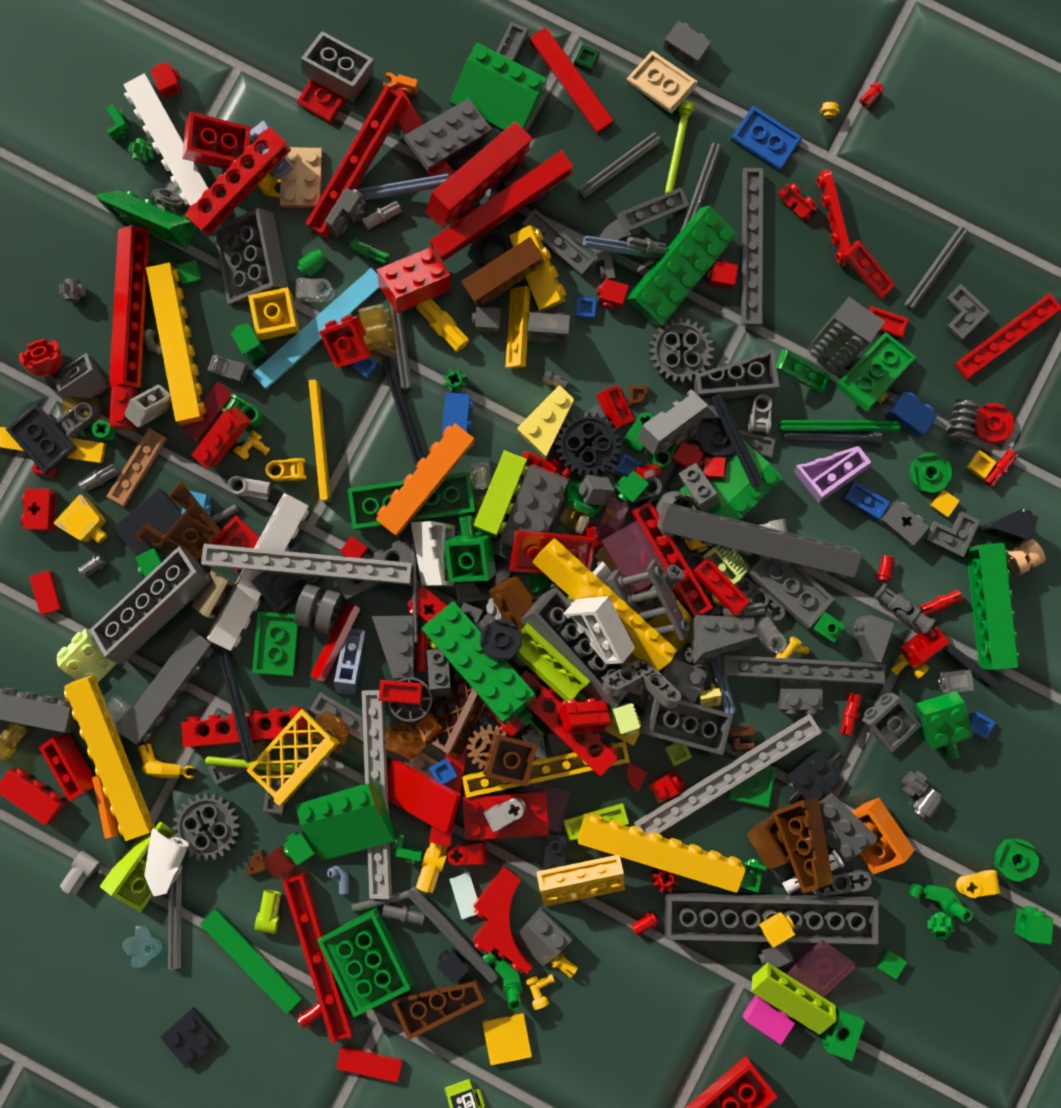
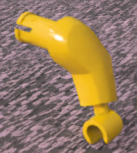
M151 743L138 747L144 764L141 769L145 774L159 778H179V774L184 775L188 779L195 777L187 776V770L195 769L193 766L189 765L183 769L180 768L179 764L163 763L156 760Z

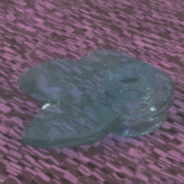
M136 926L135 936L125 939L122 943L123 950L132 956L131 966L134 968L146 966L150 959L159 955L162 949L161 942L152 937L150 930L145 926Z

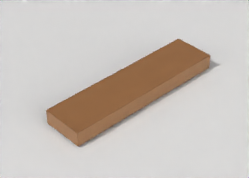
M148 428L106 497L126 507L168 439Z

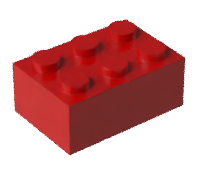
M190 112L185 124L182 159L228 170L231 163L238 159L244 153L246 147L249 146L251 127Z
M431 247L377 269L378 285L396 313L450 291V274Z

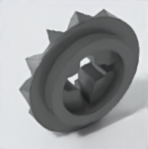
M164 188L152 190L151 199L156 204L169 209L182 208L184 201L177 193Z

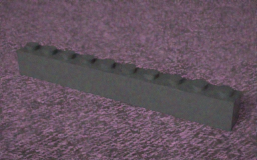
M666 502L663 503L657 523L658 528L662 531L661 533L667 536L676 534L687 541L697 539L701 540L702 544L708 546L717 544L722 549L732 551V548L746 555H751L752 553L759 554V557L766 560L775 558L783 564L789 565L792 562L796 563L798 567L804 569L813 567L816 568V571L825 574L828 571L834 572L836 576L841 578H847V576L855 577L862 554L854 548Z

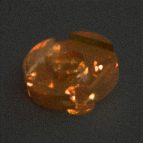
M329 711L317 715L314 720L323 729L330 731L332 737L341 742L332 751L334 753L339 752L348 742L350 727L341 718ZM312 732L313 744H320L325 739L319 732Z
M399 722L398 725L394 726L390 724L384 734L386 749L405 756L408 760H414L416 756L420 755L426 742L418 735L419 732L415 727L403 722Z

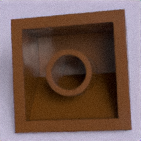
M773 815L759 822L746 833L762 862L767 866V870L784 865L790 860Z

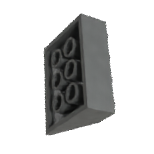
M257 208L219 225L213 231L228 305L249 301L248 295L288 287L274 213Z

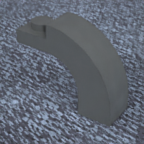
M617 219L605 228L599 238L627 242L628 237L639 238L640 230L638 228L625 234ZM596 250L595 267L601 266V278L615 281L612 252Z

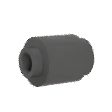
M928 787L914 803V813L923 819L926 817L931 818L942 803L940 800L943 796Z

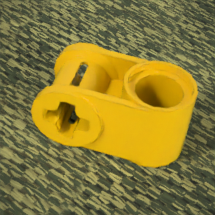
M293 458L271 461L266 466V473L272 480L278 482L306 480L303 465L305 459ZM277 466L281 467V473L273 476L271 473L272 469Z
M986 870L961 876L956 882L957 890L970 898L996 895L1001 892L995 870Z

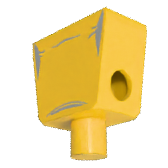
M81 494L54 522L56 526L83 542H88L93 538L100 544L107 537V534L101 530L106 520L90 499Z

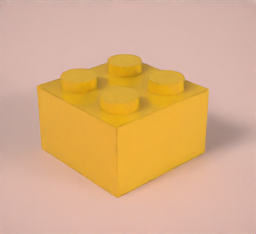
M288 287L248 295L255 333L260 340L290 335L300 331L293 295Z

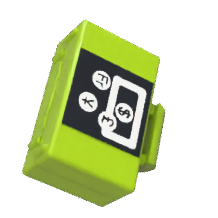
M470 1079L444 1088L450 1108L485 1107L481 1090H473ZM475 1093H477L480 1106L477 1105Z

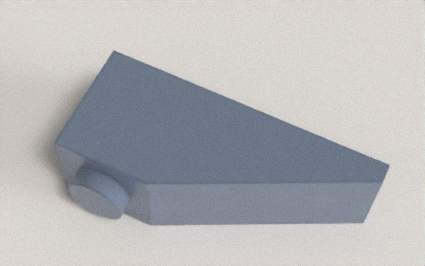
M350 629L341 647L334 679L335 693L356 695L366 630Z

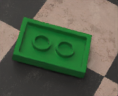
M257 613L252 673L295 676L299 626L294 623L295 614Z

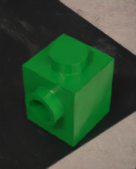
M632 471L628 477L624 475L617 483L619 486L617 488L618 497L624 503L630 502L633 505L649 486V483L635 471Z
M152 548L135 557L139 564L138 571L143 578H146L164 561L160 550Z
M823 612L809 630L827 642L834 643L843 637L845 625L826 612Z
M296 830L286 837L288 842L283 844L285 855L288 859H293L296 865H299L316 853L304 831L298 833Z

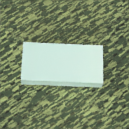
M470 872L451 877L450 883L461 918L464 919L476 915L473 904L477 900V895Z

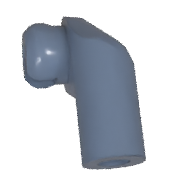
M339 866L329 868L327 875L329 878L339 882V894H349L348 873Z

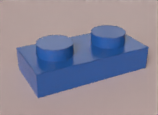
M856 481L852 483L843 498L877 520L881 518L890 503Z

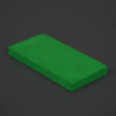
M885 332L837 383L836 387L867 412L917 357Z

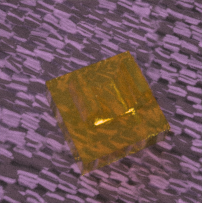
M574 510L566 529L574 533L587 535L585 526L586 524H593V522L584 513Z

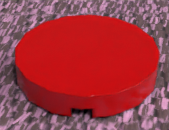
M997 403L987 404L977 410L978 417H973V420L977 421V424L972 425L975 429L974 433L983 442L990 444L1000 443L1013 432V415L1003 405Z

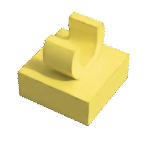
M711 683V690L705 691L702 686L699 693L700 706L709 708L721 705L720 689H716L713 683Z

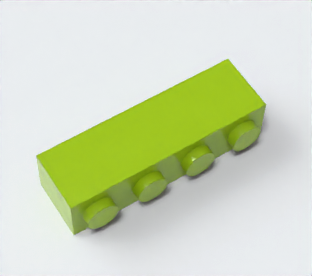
M505 450L503 451L474 522L475 530L491 534V536L496 538L499 533L503 534L507 523L504 522L506 514H511L514 503H511L514 495L518 496L522 486L519 484L521 477L525 478L529 469L526 458Z
M767 962L752 976L751 992L819 1035L836 1021V1008L833 1003Z

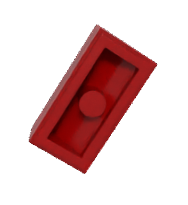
M618 385L605 389L597 395V399L608 421H613L612 428L617 427L620 429L635 422Z

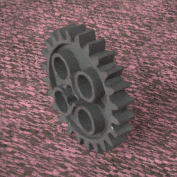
M679 318L678 324H676L671 319L670 326L664 323L663 329L657 328L658 335H652L654 341L650 342L649 346L654 349H650L648 354L654 356L649 361L656 362L653 369H660L659 376L665 373V380L672 377V383L679 379L680 383L683 384L686 378L691 383L692 376L695 378L696 374L706 371L704 367H710L711 364L708 361H711L713 356L709 353H712L714 348L709 346L713 343V340H707L709 333H702L704 326L699 329L696 328L698 322L690 325V319L683 323L682 318ZM679 334H682V351H685L682 356L683 368H680ZM673 338L676 344L668 345L666 339ZM686 338H694L696 344L689 345L686 342ZM673 357L677 363L669 365L666 359ZM686 358H695L696 364H689Z
M209 792L204 793L203 797L199 793L196 794V800L190 797L188 798L189 804L186 802L181 804L184 810L179 809L176 811L180 817L173 818L178 823V825L172 827V829L178 830V833L173 837H178L188 842L187 850L190 851L189 857L197 854V860H200L203 855L205 861H208L210 856L215 860L218 858V853L224 856L226 854L225 849L228 851L232 850L230 843H237L234 836L240 835V832L236 830L237 827L241 826L240 823H236V819L240 818V815L233 814L237 810L236 807L230 809L229 806L232 801L224 803L225 796L217 799V793H214L211 798ZM208 807L214 809V817L207 815L206 810ZM190 818L196 820V828H192L189 825ZM209 823L210 827L205 830L203 826ZM218 825L225 827L224 835L217 832ZM200 836L207 838L206 846L200 844Z

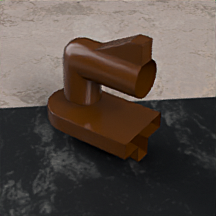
M753 724L729 729L728 736H732L731 745L733 751L747 753L754 748V741H740V736L754 735Z

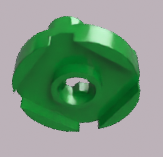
M934 452L925 453L911 463L909 477L917 491L929 494L943 490L948 482H950L952 477L951 465L946 459L939 456L940 454ZM928 468H930L931 471H935V475H933L932 478H929V476L926 475V471H928Z
M571 482L564 493L565 505L568 508L584 513L587 517H594L596 513L601 511L603 505L585 504L579 493V487L582 482H579L578 485H573L574 482Z
M1018 838L1005 839L996 850L994 864L1004 877L1013 881H1023L1036 873L1039 866V857L1036 855L1035 848L1029 842ZM1019 854L1021 863L1014 865L1012 858Z

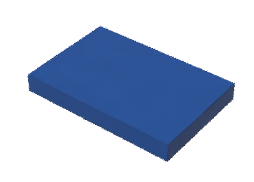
M752 106L730 140L776 170L781 171L802 137L755 106Z

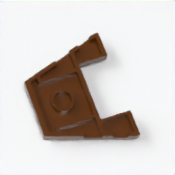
M180 481L168 498L184 508V513L165 535L146 523L135 539L141 542L143 540L152 543V546L158 548L162 546L172 550V552L180 546L198 560L203 554L204 544H212L219 536L221 530L187 487Z

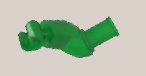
M914 883L909 890V893L918 899L924 893L926 899L938 902L947 915L957 916L964 923L970 922L973 918V912L965 908L961 900L946 887L927 884L924 888Z
M492 950L490 954L486 952L483 956L485 963L490 965L495 962L496 966L494 969L503 978V993L508 998L509 1009L511 1010L512 1008L513 1011L519 1010L522 1006L520 995L522 994L523 987L518 971L506 959L502 958L500 960L495 950Z

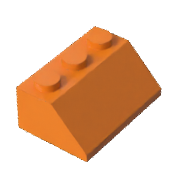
M879 797L862 804L852 811L877 836L875 843L859 853L873 874L907 861L915 849Z

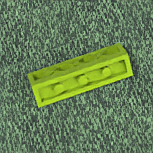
M528 623L520 630L522 646L516 656L566 702L573 700L590 680Z

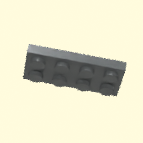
M468 98L404 136V140L428 171L491 134L492 129Z
M760 558L747 573L806 629H809L834 600L827 591L803 569L798 567L796 563L790 562L788 565L779 562L775 558L770 560Z

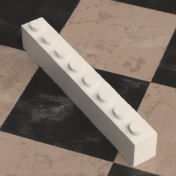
M144 73L123 84L127 90L124 94L130 104L134 103L136 109L133 111L139 121H144L145 126H143V129L147 136L154 139L155 142L152 145L158 155L162 154L164 159L161 162L167 171L171 170L173 176L170 178L175 187L181 188L183 192L180 194L185 205L189 204L191 206L202 197L203 192L208 189V186L195 162L182 159L184 142ZM209 207L206 210V213L210 212L212 210V207Z
M284 493L260 536L255 549L288 552V543L291 538L294 539L296 537L300 521H304L308 515V505ZM242 570L207 635L209 641L230 651L233 647H237L241 639L239 635L242 629H246L250 623L251 618L249 616L252 610L256 611L260 604L259 597L261 593L251 581L263 571Z

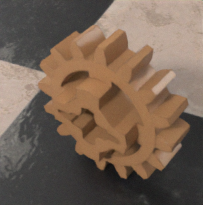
M488 724L487 729H484L481 725V731L478 732L474 729L473 733L475 736L468 737V740L471 742V744H466V748L471 750L467 753L468 757H473L471 760L473 764L479 762L478 767L480 769L486 764V760L480 757L488 756L489 751L486 748V744L490 743L491 745L492 737H489L488 734L495 733L503 736L507 734L505 730L499 732V726L492 729L491 724ZM481 737L482 740L480 744L475 747L476 742Z

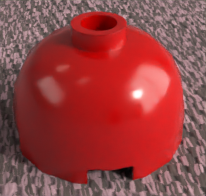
M46 339L34 341L27 345L28 350L24 354L21 352L19 354V360L25 370L35 377H52L63 364V354L55 340L53 342H47Z

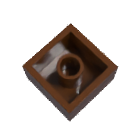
M493 733L483 775L527 787L538 745Z

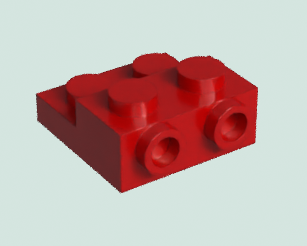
M348 314L340 318V322H336L335 319L325 323V328L319 331L336 368L372 356L364 339L367 333L359 316L353 317L352 314Z

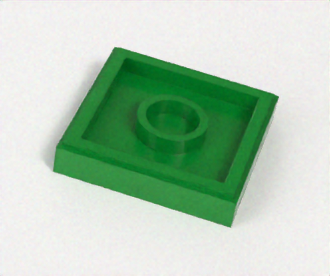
M769 765L731 788L728 799L769 808L777 767Z

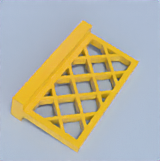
M301 709L246 771L275 798L273 801L280 806L285 804L341 742L323 729L304 709ZM302 716L308 721V730H298V720ZM308 732L309 745H298V733ZM312 732H319L325 739L320 744H313ZM287 733H294V745H284V736ZM309 747V757L299 760L298 748ZM273 748H280V760L270 761V751ZM284 748H294L295 760H285ZM270 763H281V775H271ZM285 763H295V772L292 775H285ZM259 764H266L267 776H260L254 769ZM271 778H281V788L277 792L271 787Z
M620 855L537 872L544 907L625 890Z

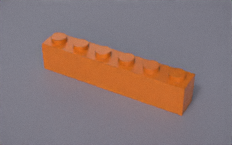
M456 423L452 427L449 425L442 434L444 437L439 443L436 441L429 449L431 453L426 459L423 457L417 463L416 467L418 469L414 474L410 473L404 479L403 483L405 485L400 491L398 489L395 490L390 497L391 502L387 506L383 505L376 515L378 517L376 520L398 537L475 443V439Z

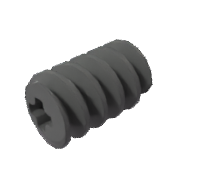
M955 399L957 402L953 406L955 411L951 414L954 419H951L949 422L951 427L948 428V432L950 434L946 436V439L954 443L965 444L966 440H973V437L968 435V432H975V429L970 427V425L977 424V421L973 420L972 417L979 416L978 413L974 412V409H980L981 406L970 400Z

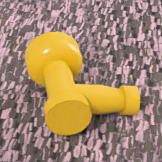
M253 430L250 432L251 435L242 446H236L233 450L245 461L249 457L248 451L252 446L260 450L265 456L271 450L259 441L262 437Z
M792 636L784 652L778 653L774 658H790L793 652L807 655L809 648L801 646L802 642Z
M902 653L898 656L901 660L891 669L896 675L909 664ZM925 663L913 666V674L918 679L930 667Z
M551 974L539 980L537 976L526 979V984L530 986L534 997L532 1002L533 1009L537 1010L547 1006L549 1001L547 997L542 996L540 988L554 983L553 975Z

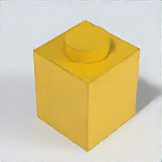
M781 912L759 924L766 939L773 948L795 935L792 930L795 927L789 916L785 917Z

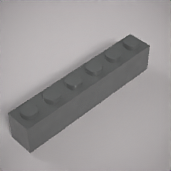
M191 629L117 731L136 745L148 742L153 735L151 731L165 719V712L168 709H172L177 703L176 697L180 692L183 693L190 685L188 682L190 678L199 673L202 668L201 663L213 654L215 643L209 641L199 631Z

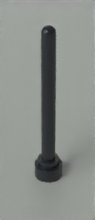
M872 431V433L867 435L786 432L783 434L785 440L861 442L867 443L871 447H881L882 444L881 431Z

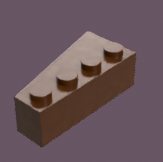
M529 237L461 282L477 307H485L514 284L522 281L529 273L539 270L545 260L532 238Z
M518 577L506 578L492 588L489 593L502 619L511 621L521 630L525 625L520 620L534 605L532 603L534 598Z
M818 796L772 812L802 893L832 884L833 878Z
M476 979L397 996L391 1002L407 1039L410 1040L484 1003L487 997L479 980Z

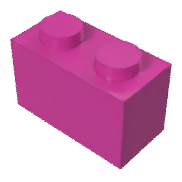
M757 995L754 996L742 1015L746 1022L780 1045L795 1024L788 1014L780 1009L778 1010Z

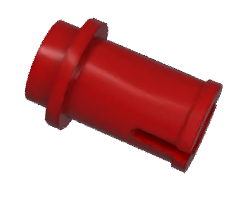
M879 82L872 83L870 89L859 99L860 104L863 106L866 103L864 108H869L878 97L883 95V85Z
M589 524L585 526L586 534L596 538L594 551L600 550L603 541L600 540L597 524Z
M881 556L879 573H876V576H878L877 580L890 582V579L893 577L891 572L894 557Z
M647 913L646 917L631 924L636 935L639 936L652 927L655 929L659 922L654 913Z
M319 1002L306 1012H301L297 1020L302 1028H309L312 1022L323 1015Z

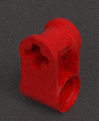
M486 841L452 845L448 849V861L456 866L486 864ZM454 850H458L460 854H463L459 856V859L451 856L454 854Z

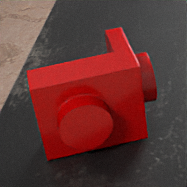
M675 769L648 785L659 803L679 794L685 788L682 776Z

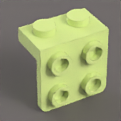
M84 629L81 633L78 632L72 638V643L67 648L63 647L57 654L58 667L75 680L94 674L97 682H99L117 664L104 657L98 644L93 640L91 632L87 629Z

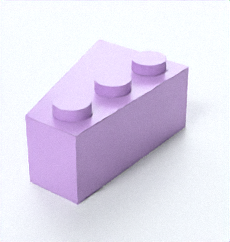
M857 446L835 453L832 456L796 465L794 473L816 501L820 503L867 470L871 461L860 447Z

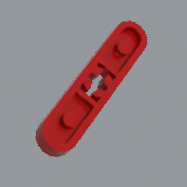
M830 170L821 171L819 176H817V185L822 190V205L826 207L832 230L831 241L833 245H836V260L842 267L849 266L850 264L843 254L850 248L833 176Z

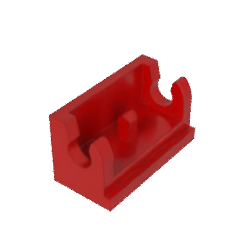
M937 626L932 628L933 631L929 629L926 634H923L921 630L899 647V650L911 667L924 663L950 642Z

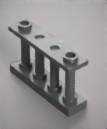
M656 559L651 561L646 572L628 577L623 576L620 569L611 572L606 580L609 588L639 614L642 619L647 620L668 615L672 624L654 629L660 635L676 632L680 641L685 639L689 631L688 621L684 619L664 577L663 569L658 565ZM651 579L655 588L654 590L634 595L631 593L628 585ZM659 597L664 606L642 612L636 603Z

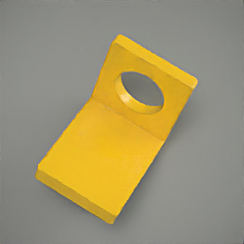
M269 173L261 181L259 187L265 196L280 198V193H277L274 187L277 183L281 182V179L277 180Z

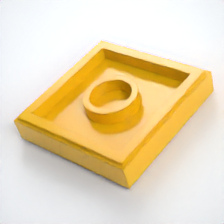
M524 1013L483 1021L490 1065L532 1057Z

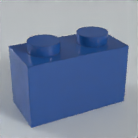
M445 392L442 434L449 425L452 427L455 423L467 433L471 432L472 420H469V412L473 413L474 400H471L470 394Z
M904 392L899 395L886 414L891 419L900 421L901 426L918 438L927 432L938 416L930 405L922 404L918 401L917 396L910 392Z

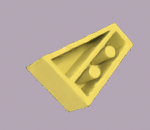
M559 385L517 428V433L545 460L556 441L560 427L563 426L573 406L574 399Z

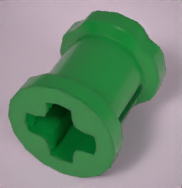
M98 420L92 426L93 434L102 440L110 441L116 436V429L110 427L109 423L105 420Z

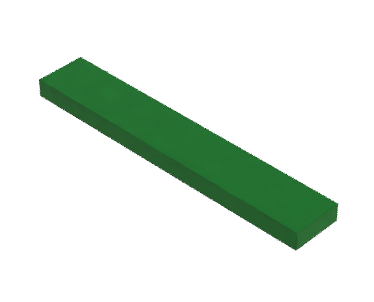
M217 908L200 923L211 937L286 1014L303 998Z

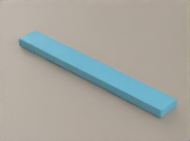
M370 268L252 373L266 390L322 341L319 331L325 328V323L334 319L336 322H340V318L352 314L380 289L377 273Z

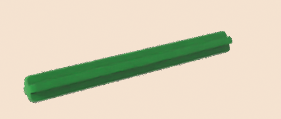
M782 420L780 421L779 428L781 432L900 431V421Z

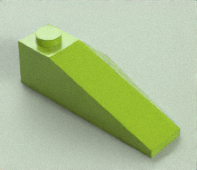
M162 822L154 827L168 839L176 834V831ZM152 830L112 868L100 885L109 895L140 913L153 896L145 878Z

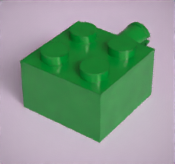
M472 516L460 517L462 535L452 536L444 542L449 582L489 581L496 574L491 534H474Z
M957 691L916 703L924 737L931 748L934 750L945 746L948 759L959 758L960 752L957 742L973 738L966 704Z

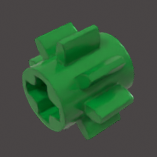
M136 138V142H130L128 152L133 154L132 159L147 163L148 159L154 158L155 149H152L151 142Z
M459 368L456 372H452L449 369V374L447 376L443 375V379L447 381L443 384V387H449L450 393H453V391L461 393V387H467V384L462 381L467 378L466 374L460 375ZM458 378V382L452 385L451 380Z
M935 913L931 916V920H928V930H931V934L937 939H947L951 936V932H955V922H952V918L946 913Z

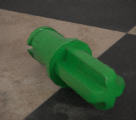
M355 237L350 244V250L364 255L366 259L371 258L381 264H386L389 260L390 255L375 248L374 244L369 245Z

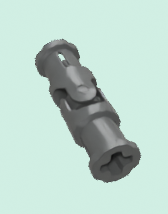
M670 565L664 575L671 592L674 590L675 584L684 577V572L676 565ZM659 597L642 601L637 606L640 611L645 612L659 607L662 602Z
M885 583L873 597L888 605V609L896 612L898 616L909 624L912 623L922 630L923 634H926L935 622L934 618L930 619L921 612L920 608L905 600L901 594H896L887 588ZM911 610V614L906 615V613Z

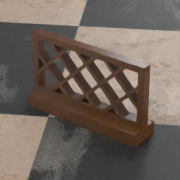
M451 665L450 675L453 697L447 700L445 697H436L429 710L438 722L445 720L447 729L440 731L429 743L449 755L460 758L468 742V737L471 736L486 704L472 688L469 689V684L463 677L457 681L454 680L455 671ZM463 683L465 691L457 694L456 686ZM466 696L467 701L464 707H460L459 699ZM454 702L456 710L448 713L447 704ZM442 707L444 715L437 718L436 711ZM457 715L458 720L451 727L450 717ZM448 733L449 738L444 746L442 745L441 736Z

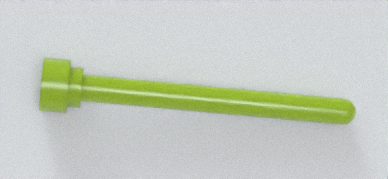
M683 100L678 107L681 117L665 193L674 190L688 118L694 113L695 104L691 101Z
M207 757L205 759L207 765L246 769L252 765V763H247L245 760L219 757ZM270 763L271 771L281 772V763ZM295 763L293 765L285 764V772L293 774L295 772ZM259 764L255 769L266 770V764Z

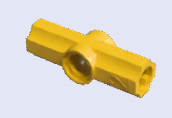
M432 299L416 306L417 310L430 323L429 325L439 337H443L455 352L463 349L469 342V339L456 326L452 317L446 311H442Z
M430 843L422 862L423 867L416 888L424 892L433 893L439 873L442 871L447 857L448 846Z

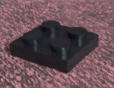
M195 1007L191 1008L160 1036L186 1069L220 1040L217 1033Z

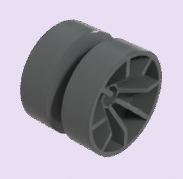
M309 583L306 584L297 601L294 618L295 625L310 628L315 620V630L329 635L338 618L342 603V593L327 590L322 598L321 587Z
M412 677L403 678L399 682L422 684L421 705L388 702L391 712L398 719L405 722H416L428 714L432 705V695L429 687L423 681Z

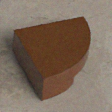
M629 385L628 406L641 403L648 394L649 386Z
M263 849L251 857L247 866L248 876L269 869Z

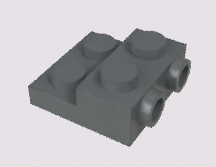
M346 187L325 220L330 234L336 238L346 231L348 222L355 226L365 215L364 206L366 202L362 199L363 194L356 189L350 190Z
M778 679V709H784V713L797 714V710H805V714H817V710H823L821 681Z
M891 692L881 696L879 699L880 703L875 708L867 709L862 721L871 733L877 736L885 748L892 753L921 724L902 699Z

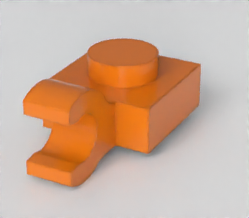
M392 73L385 74L386 79L392 81L391 83L383 82V88L386 85L392 90L401 87L406 95L412 94L417 96L419 91L418 80L399 74L398 76Z

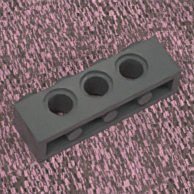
M401 539L394 542L389 550L381 549L373 554L375 557L371 559L389 561L391 555L398 554L400 557L399 562L412 563V548L407 540L403 542ZM334 578L344 599L347 601L383 583L362 581L359 584H355L352 579Z

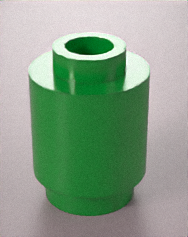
M319 249L316 251L312 250L298 261L299 266L297 268L304 277L307 275L310 278L323 269L328 261Z

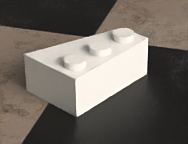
M433 521L411 522L422 585L433 587L454 586V582H449L444 542L450 537L455 536V525Z
M609 596L576 599L565 611L564 615L574 620L578 625L577 630L579 633H585L591 640L590 646L606 664L623 663L635 649Z

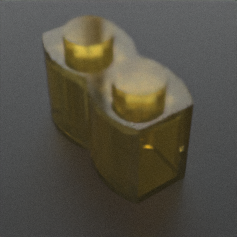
M382 304L358 309L361 322L367 333L365 340L369 350L391 346L394 334L392 327L388 328L386 322L390 320L388 309H383Z

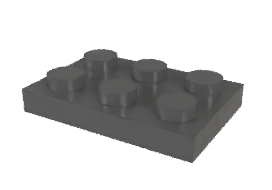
M832 793L819 802L826 842L846 862L876 842L877 836Z

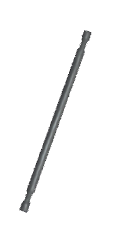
M411 544L414 642H418L415 544Z

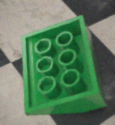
M476 43L462 70L450 99V104L456 106L469 98L487 123L505 131L516 121L525 129L546 91L547 78Z
M117 190L96 195L97 200L115 219L129 225L147 229L150 234L184 249H187L196 230V227L187 216L182 214L177 216L171 209L167 207L161 209L148 199L140 200L136 194L130 191L124 193Z
M744 441L763 483L755 488L751 486L736 452L726 458L725 479H708L717 492L721 503L707 513L740 520L783 477L766 459ZM685 486L679 490V492L691 497ZM694 503V508L701 511L698 505Z
M379 780L305 800L295 805L300 825L321 861L396 841Z
M378 907L356 917L317 940L353 1017L410 990L414 984Z

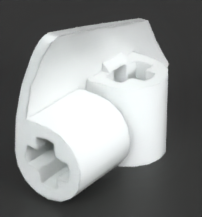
M155 828L151 832L145 878L153 896L168 893L171 884L178 878L182 870V865L180 864L189 844L184 839L178 837L168 839Z

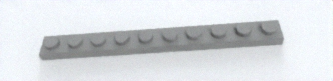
M204 544L201 561L202 566L410 585L412 563L212 544Z
M379 690L362 691L365 783L379 780L389 815L385 702L378 701ZM390 843L368 848L369 899H390L392 897Z
M808 714L640 818L634 824L636 827L641 828L643 832L659 834L822 732L812 716Z

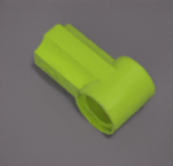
M274 890L263 891L260 912L257 914L255 921V931L276 935L280 921L278 914L282 893Z

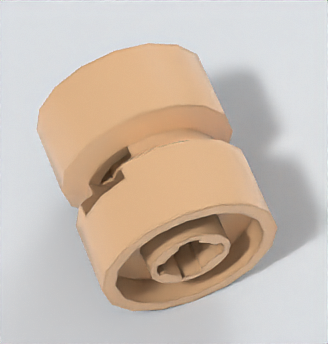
M1032 539L1021 544L1020 548L1016 547L1008 551L1006 562L1012 572L1019 576L1029 571L1031 567L1034 568L1044 563L1046 558L1040 545Z

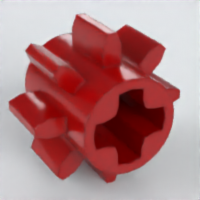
M658 869L659 875H652V878L656 879L652 886H657L660 889V894L663 890L671 893V886L676 887L678 884L674 881L677 874ZM663 876L667 877V878H666V881H667L666 884L663 883V879H662Z

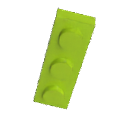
M623 803L585 813L588 815L598 814L605 820H617L623 825L629 824ZM585 814L563 820L569 841L578 839L577 836Z

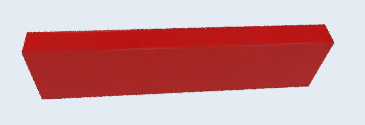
M347 601L310 674L322 682L326 680L360 611L359 607Z

